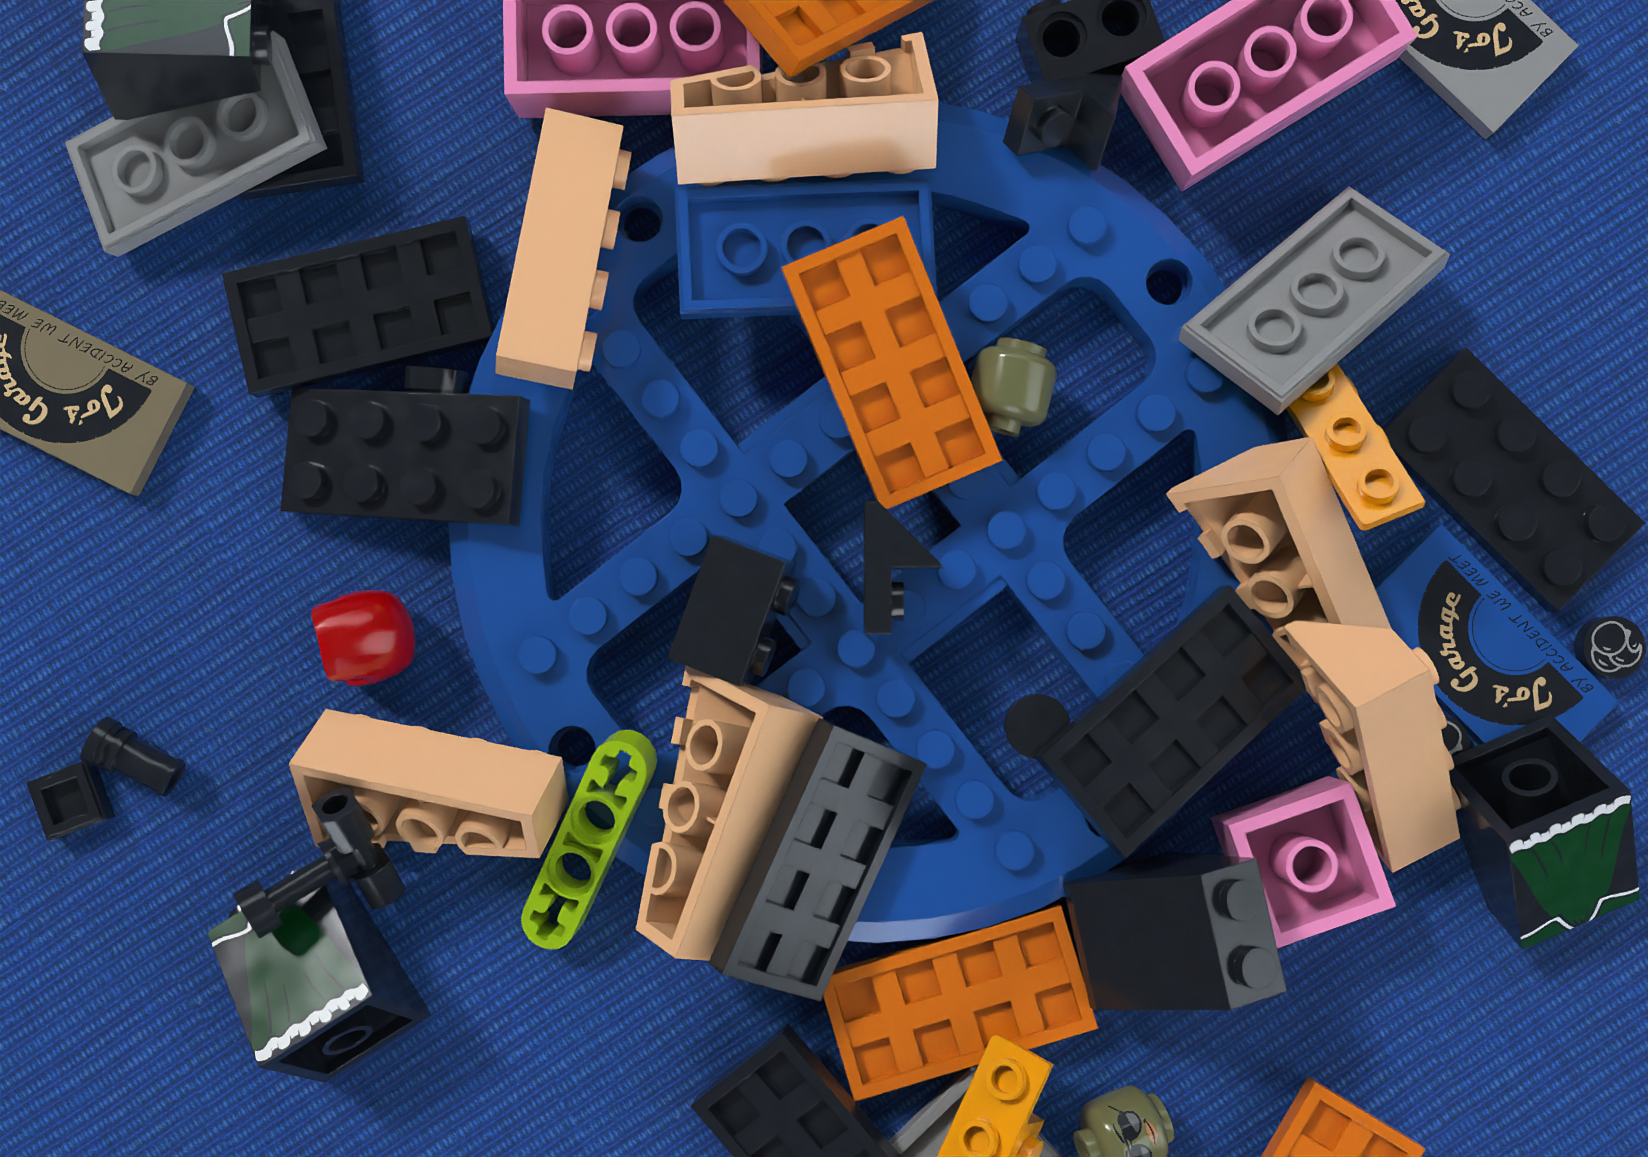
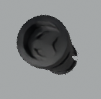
M109 716L102 719L84 743L80 760L93 767L97 766L111 774L118 771L157 791L159 795L166 797L180 780L186 767L185 761L180 758L176 759L137 739L138 734L122 726L121 722Z

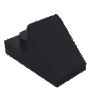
M1117 69L1019 86L1003 143L1017 156L1066 146L1087 166L1097 171L1115 120L1123 81L1122 74Z
M865 501L863 506L864 634H892V621H904V582H891V570H941L944 567L879 501Z

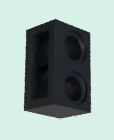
M1044 0L1032 6L1026 12V16L1022 17L1015 39L1031 84L1117 69L1123 74L1125 66L1165 42L1150 0H1069L1064 3L1061 0ZM1108 18L1120 19L1128 26L1130 34L1126 36L1113 35L1105 29L1102 21ZM1051 38L1062 39L1070 45L1073 53L1066 57L1054 56L1046 50L1043 42Z

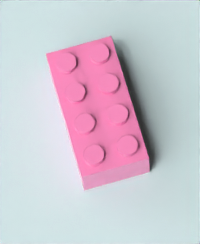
M503 0L504 94L518 118H544L546 107L585 117L671 115L670 80L747 65H753L763 74L761 44L723 0Z
M1231 0L1125 66L1120 93L1182 192L1390 64L1418 36L1396 0Z

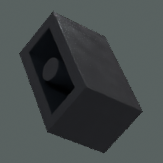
M712 535L667 658L739 687L751 683L755 674L763 677L771 664L777 646V641L769 638L777 614L783 616L788 614L798 591L800 580L792 577L796 562L728 536Z

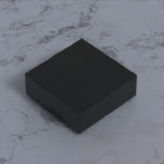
M82 761L26 782L47 841L61 838L115 817L97 766L93 767Z

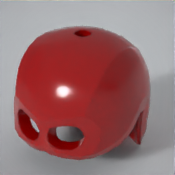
M383 590L355 591L342 595L333 601L319 604L311 610L326 677L331 681H344L350 686L374 684L398 675L414 660L415 631L411 616L400 597L391 592Z

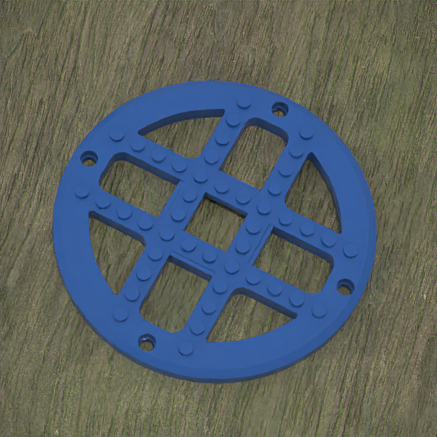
M938 103L936 168L918 169L907 174H894L888 171L854 173L843 178H830L824 175L790 177L779 182H766L761 179L726 181L715 186L930 178L932 206L948 208L1018 232L1023 236L939 302L965 367L977 358L978 353L982 349L993 346L998 341V338H1003L1059 293L1069 288L1082 287L1094 291L1101 297L1139 344L1146 357L1147 369L1143 381L1136 389L1021 479L1002 457L1003 461L931 491L959 527L929 550L943 565V569L904 570L891 580V582H904V621H892V634H864L863 603L861 604L785 507L787 503L855 451L826 377L824 376L739 444H736L640 321L639 307L643 296L651 287L678 267L674 188L704 187L697 183L678 184L674 147L658 154L628 174L625 190L611 189L608 209L620 211L619 223L613 250L600 247L596 267L597 270L609 272L602 311L588 309L584 331L597 333L591 365L598 369L676 469L681 479L682 491L678 504L668 515L560 599L556 598L549 534L551 479L559 438L583 371L577 370L573 390L495 374L496 352L505 313L504 309L479 360L468 394L521 396L530 400L520 526L448 523L452 578L462 628L481 684L505 732L516 748L539 750L549 755L562 757L569 801L564 809L566 812L589 762L584 765H576L570 763L564 757L561 744L565 735L569 731L576 729L586 731L592 737L596 751L610 735L619 730H629L600 693L594 681V666L598 656L604 649L698 576L712 535L728 536L796 562L792 577L800 580L796 597L786 616L777 614L776 618L802 651L756 687L783 696L820 716L835 707L851 706L862 710L872 719L894 749L911 755L927 764L920 782L955 825L954 832L948 836L892 841L849 936L848 941L883 943L933 939L986 928L1040 909L1064 897L1063 882L1107 872L1126 859L1125 857L1118 856L1056 782L1034 796H1020L1011 793L909 663L997 593L1005 589L1094 702L1140 660L1144 654L1069 561L1064 551L1063 536L1067 525L1076 515L1177 436H1182L1186 442L1190 478L1253 447L1288 441L1282 412L1279 415L1275 414L1179 341L1181 327L1224 292L1226 287L1205 257L1161 210L1124 179L1099 164L1097 171L1092 170L1066 146L1017 156L1003 143L1009 120L975 109ZM648 213L659 219L661 228L653 238L644 242H634L627 237V227L633 217ZM1162 274L1172 279L1178 293L1175 303L1164 305L1154 300L1146 287L1149 277ZM789 315L811 343L800 315ZM1194 518L1192 558L1185 597L1176 626L1218 587L1230 585L1236 590L1240 585V582L1222 557L1219 556L1212 559L1200 543L1198 537L1203 531ZM1251 609L1272 635L1274 630L1265 617L1255 609ZM680 746L671 751H656L657 765L655 772L615 855L644 876H646L652 844L662 842L665 820L663 818V809L659 808L663 783L673 784ZM624 751L617 755L620 759L619 766L614 777L608 782L617 787L619 782L632 770L629 766L631 756ZM1190 798L1175 813H1173L1158 829H1156L1142 844H1140L1131 854L1136 852L1163 826H1165L1174 816H1176L1179 813V811L1184 807V805L1190 800ZM599 801L587 802L585 808L586 815L593 825L601 829H611L614 827V814L606 804Z

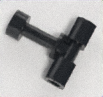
M341 786L330 790L318 798L311 806L329 836L328 839L317 843L323 856L265 890L258 879L233 893L237 904L259 939L284 925L278 912L336 877L343 888L350 885L349 883L355 881L372 910L391 904L405 892L406 887L379 842H371L376 833L348 786Z

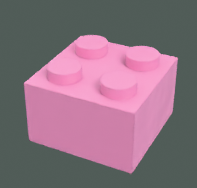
M1327 776L1211 817L1224 856L1257 858L1277 948L1396 907L1351 782Z

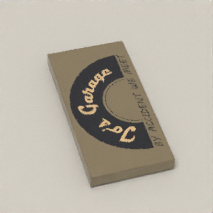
M0 289V429L129 494L139 496L195 386Z

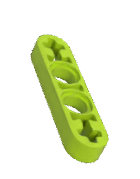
M619 730L610 735L592 755L522 911L521 923L523 931L528 939L539 947L559 949L567 945L586 920L656 769V750L651 741L643 734L633 730ZM624 751L631 756L629 766L632 770L619 782L617 787L608 782L614 777L619 766L620 759L617 755ZM599 801L606 804L614 814V827L611 829H601L593 825L586 815L585 808L587 802ZM575 853L586 859L591 870L590 878L578 880L570 876L563 867V854ZM560 895L568 898V900L563 904L557 918L559 925L556 926L548 921L550 912L547 909Z

